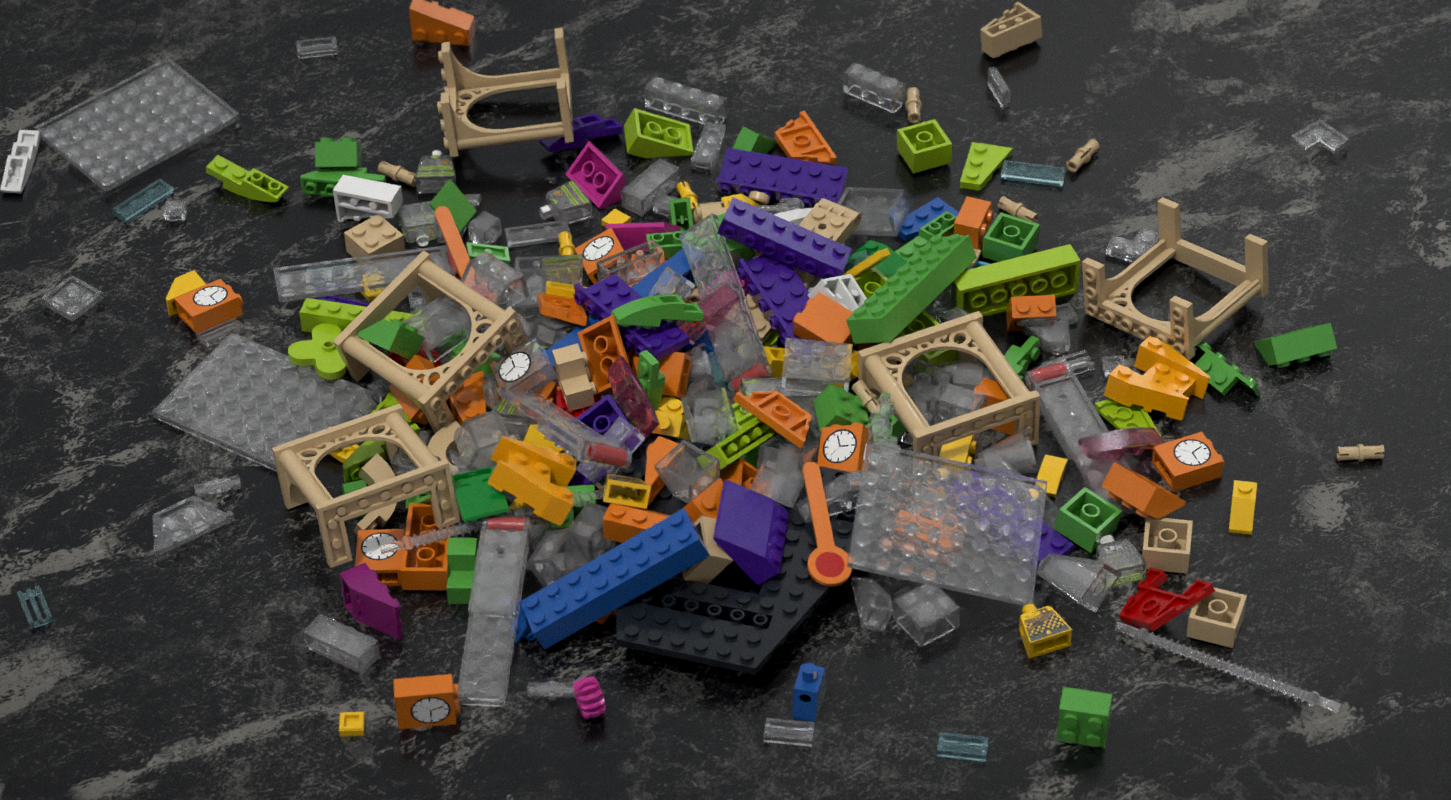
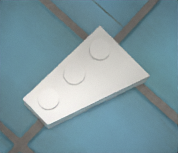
M342 175L333 189L338 222H344L345 219L360 221L361 218H372L377 214L384 219L393 218L403 203L401 186Z
M851 274L821 279L808 294L810 298H814L820 292L851 312L859 308L867 299Z

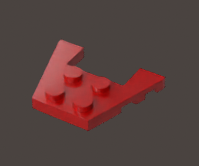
M1150 567L1146 572L1148 577L1145 581H1140L1137 586L1139 591L1135 596L1131 595L1121 610L1119 617L1123 623L1154 631L1212 594L1215 589L1212 583L1196 580L1181 595L1157 589L1168 577L1165 571Z

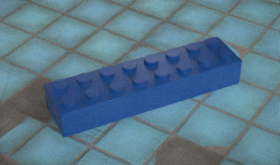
M685 508L525 598L520 603L532 633L544 649H547L707 558L710 554L696 524Z

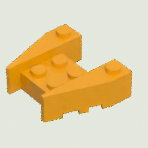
M1149 336L1140 344L1134 367L1146 373L1141 375L1119 364L1109 374L1104 396L1125 406L1131 407L1132 404L1143 406V410L1151 412L1152 409L1166 413V417L1182 421L1189 397L1195 395L1204 399L1210 376L1170 345L1158 338Z
M502 436L490 457V460L498 464L487 484L500 492L506 491L516 496L515 501L520 505L527 503L535 509L533 511L534 514L561 526L574 503V493L565 486H568L576 471L577 460L567 453H560L556 450Z

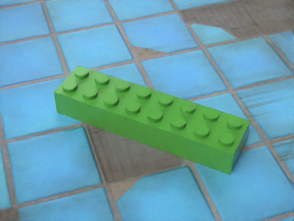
M953 234L947 237H942V235L931 237L925 246L921 247L914 256L910 257L904 266L898 268L897 272L888 278L884 285L877 288L875 293L867 298L846 319L853 342H891L977 258L970 236Z

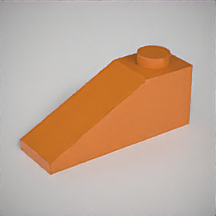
M658 436L654 443L648 446L646 451L645 483L651 485L648 505L683 462V445Z

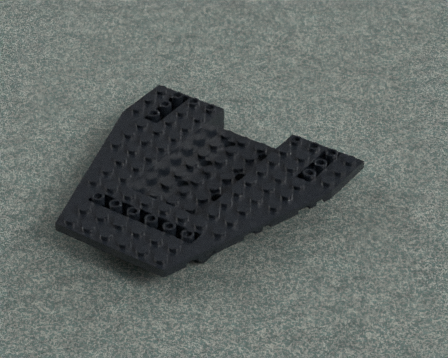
M636 430L644 445L628 456L624 465H618L614 474L637 478L645 482L646 451L648 446L654 443L658 436L683 445L682 464L653 501L647 505L646 509L673 515L721 477V470L710 476L698 456L715 445ZM819 466L834 544L850 556L853 567L856 564V559L862 553L865 554L869 549V545L873 541L876 542L881 536L898 488V481ZM766 475L773 480L772 499L780 506H783L789 515L780 573L757 585L734 560L709 584L691 580L686 581L683 578V573L680 572L616 609L617 646L756 675L772 657L773 651L779 645L782 646L787 636L791 632L794 633L812 613L814 606L819 600L824 599L828 595V591L832 587L817 583L812 579L807 569L808 558L817 548L804 478L800 482ZM784 496L785 498L781 500L777 499L776 497ZM615 541V547L622 544L621 542Z

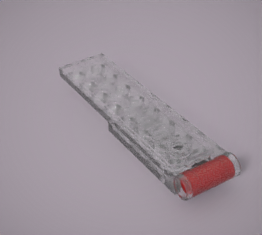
M711 213L680 234L679 237L702 301L699 307L704 312L703 319L724 380L728 382L730 392L735 396L737 392L744 394L773 375V370L768 362L725 237L717 234L720 227L718 217Z
M447 245L273 268L279 303L364 291L365 297L378 296L423 250L430 254L434 264L460 281L461 279ZM417 285L412 291H420L419 286Z
M1063 361L1025 372L1024 377L1027 387L1030 391L1037 390L1040 394L1041 413L1069 460L1073 459L1090 490L1122 510L1121 517L1136 513V507L1132 510L1121 504L1123 499H1120V501L1113 499L1107 495L1109 491L1101 486L1114 462L1130 470L1131 468L1074 374L1070 363Z
M502 387L500 395L507 399L508 404L516 406L517 410L527 413V417L537 420L539 424L537 430L545 435L544 439L555 442L554 445L565 449V453L576 456L575 459L583 463L594 461L596 465L608 468V465L628 468L631 464L632 453L630 450L622 449L543 396Z
M483 517L468 607L469 620L458 683L459 698H456V700L459 699L460 705L505 707L532 531L531 518Z

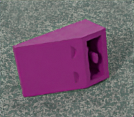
M364 562L340 573L344 606L352 617L358 622L394 638L401 639V628L403 627L399 616L401 606L396 598L392 599L387 586L380 583L375 570H370Z

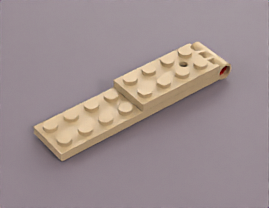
M822 198L799 226L843 244L854 229L859 226L862 214ZM792 266L806 288L817 277ZM748 293L726 320L725 327L763 344L774 329L770 326L766 313L760 311L756 298Z

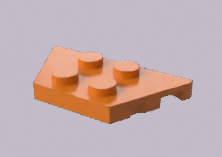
M805 111L799 113L798 119L795 121L790 120L784 127L775 132V140L788 158L822 164H837V156Z
M538 293L536 302L540 314H543L544 317L557 318L586 326L587 316L584 307L578 305L575 299Z
M777 390L767 392L753 391L751 396H744L742 392L735 394L733 401L800 449L803 447L812 417L810 413Z

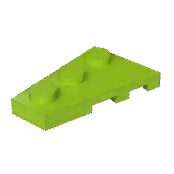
M972 142L960 180V188L981 191L993 177L996 169H1000L1003 161L1012 155L1013 148Z
M1112 399L1094 403V410L1140 449L1161 444L1162 437L1147 411L1143 410V406L1132 404L1129 407Z

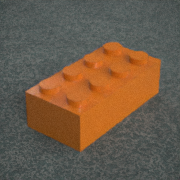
M409 503L400 568L402 590H447L449 538H455L457 523L439 529L435 524L431 503Z

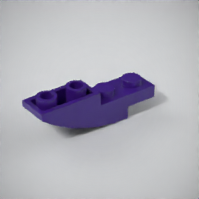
M597 113L588 114L573 119L574 142L565 143V137L539 140V143L549 152H557L561 149L574 150L577 147L585 146L586 139L593 140L596 137H613L614 135L622 134L623 126L614 118L602 119Z

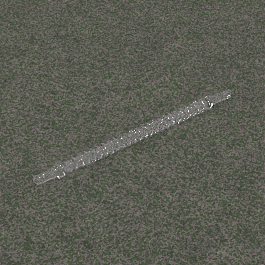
M604 488L584 494L582 492L574 493L573 506H584L585 502L603 498ZM529 505V508L523 506L521 510L519 508H516V511L510 509L509 513L504 512V515L500 517L490 518L520 520L525 518L528 520L529 516L535 518L536 514L533 513L535 509ZM484 517V519L475 523H468L467 521L465 524L459 522L458 526L452 524L450 528L449 526H446L445 529L439 527L438 531L433 529V532L427 530L426 534L420 532L419 536L413 534V537H410V535L403 536L402 540L379 545L381 554L400 549L407 551L413 549V546L418 548L419 544L425 546L427 542L429 544H432V541L438 543L439 539L445 541L446 537L448 539L451 536L457 538L459 534L464 536V533L470 535L471 531L477 533L478 529L483 531L484 528H487L489 518Z
M1121 622L1116 623L1115 631L1134 637L1137 642L1142 644L1147 642L1148 646L1153 644L1154 648L1159 646L1161 651L1166 649L1167 653L1172 651L1173 655L1178 653L1180 658L1185 656L1186 660L1191 658L1192 662L1197 660L1199 665L1204 663L1205 667L1210 665L1211 669L1217 668L1218 672L1223 670L1224 674L1229 672L1230 676L1236 675L1237 679L1242 677L1243 681L1248 679L1250 684L1255 682L1256 686L1259 684L1262 685V688L1267 686L1269 691L1275 689V693L1280 691L1281 695L1288 694V698L1294 696L1295 700L1299 698L1302 703L1307 701V705L1312 707L1317 705L1339 713L1342 708V704L1321 697L1318 692H1308L1307 688L1302 690L1301 686L1296 688L1295 684L1289 685L1288 681L1285 683L1282 682V679L1277 681L1275 676L1269 678V674L1263 676L1262 672L1258 674L1255 669L1250 671L1249 667L1244 669L1243 665L1237 666L1236 662L1231 664L1230 660L1225 662L1223 657L1221 659H1218L1217 655L1212 657L1211 653L1205 654L1204 650L1199 652L1198 648L1193 650L1192 646L1186 647L1185 643L1180 645L1179 641L1174 643L1173 639L1167 640L1166 636L1161 638L1160 634L1155 636L1154 632L1149 633L1147 629H1137Z

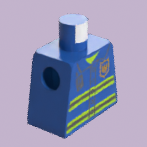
M813 663L801 665L793 692V719L816 723L826 692L825 668L816 666ZM807 695L811 698L810 702H804V699H807Z

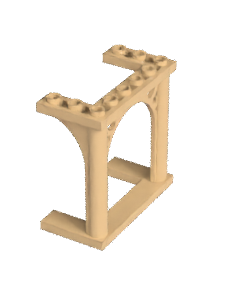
M563 28L555 29V41L560 68L499 76H486L468 70L455 58L450 42L442 43V51H438L439 62L444 64V69H441L443 81H447V86L444 87L445 93H441V101H437L438 113L443 114V119L440 120L441 130L445 135V150L449 149L450 157L458 156L459 150L559 137H565V143L574 142L571 78ZM557 87L562 122L508 129H487L474 125L467 118L469 109L476 102L487 96Z
M1162 197L1157 201L1159 242L1115 277L1105 279L1104 264L1088 257L1082 261L1085 314L1143 340H1146L1149 336L1158 338L1190 360L1195 356L1194 347L1253 297L1259 295L1264 298L1269 293L1268 241L1252 234L1246 236L1245 266L1181 239L1180 204ZM1170 258L1237 286L1209 311L1196 318L1193 317V303L1174 296L1169 300L1170 322L1152 319L1143 315L1134 307L1131 301V295L1136 286Z
M424 250L333 340L339 355L354 380L359 382L371 369L402 391L424 412L434 433L455 421L446 400L472 376L473 372L481 364L487 361L488 357L503 342L509 355L515 352H526L529 354L533 349L514 309L509 307L505 311L434 264L430 254ZM417 285L429 305L433 307L446 295L466 309L472 323L471 334L464 349L446 364L427 370H414L403 367L357 336L359 331L383 320ZM483 326H490L484 333L477 332ZM435 374L439 375L440 378L433 385H430L431 377ZM424 376V379H423V382H424V383H422V380H421V379H418V378Z
M979 311L893 339L891 342H884L858 351V381L863 380L869 390L876 394L878 398H882V395L885 397L913 438V481L917 486L937 479L938 447L1014 420V445L1018 450L1039 443L1040 394L1037 390L1030 392L983 328V316ZM935 350H958V366L962 371L981 365L983 362L1010 399L930 426L906 392L902 384V375L907 365L922 354ZM896 361H900V362H901V364H899V365H892V364H890V363H893V362H896Z
M400 404L272 448L284 504L287 509L309 502L316 511L326 559L330 568L352 561L344 521L429 491L435 524L439 529L460 522L449 463L446 459L439 461L406 422L403 408ZM364 441H385L389 465L393 472L414 464L418 468L336 498H332L315 475L316 466L327 454Z

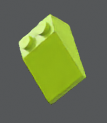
M635 108L624 124L628 154L642 158L693 154L690 124Z

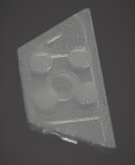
M191 496L154 513L153 549L155 556L164 554L234 521V513L229 510L226 513L218 510L217 505L204 502L196 496Z

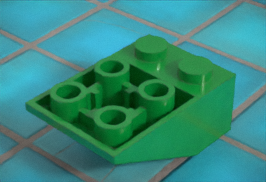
M494 466L451 476L458 511L464 522L475 523L479 522L481 518L488 516L500 517L504 515V512L509 511L504 492H500L487 484L495 469Z

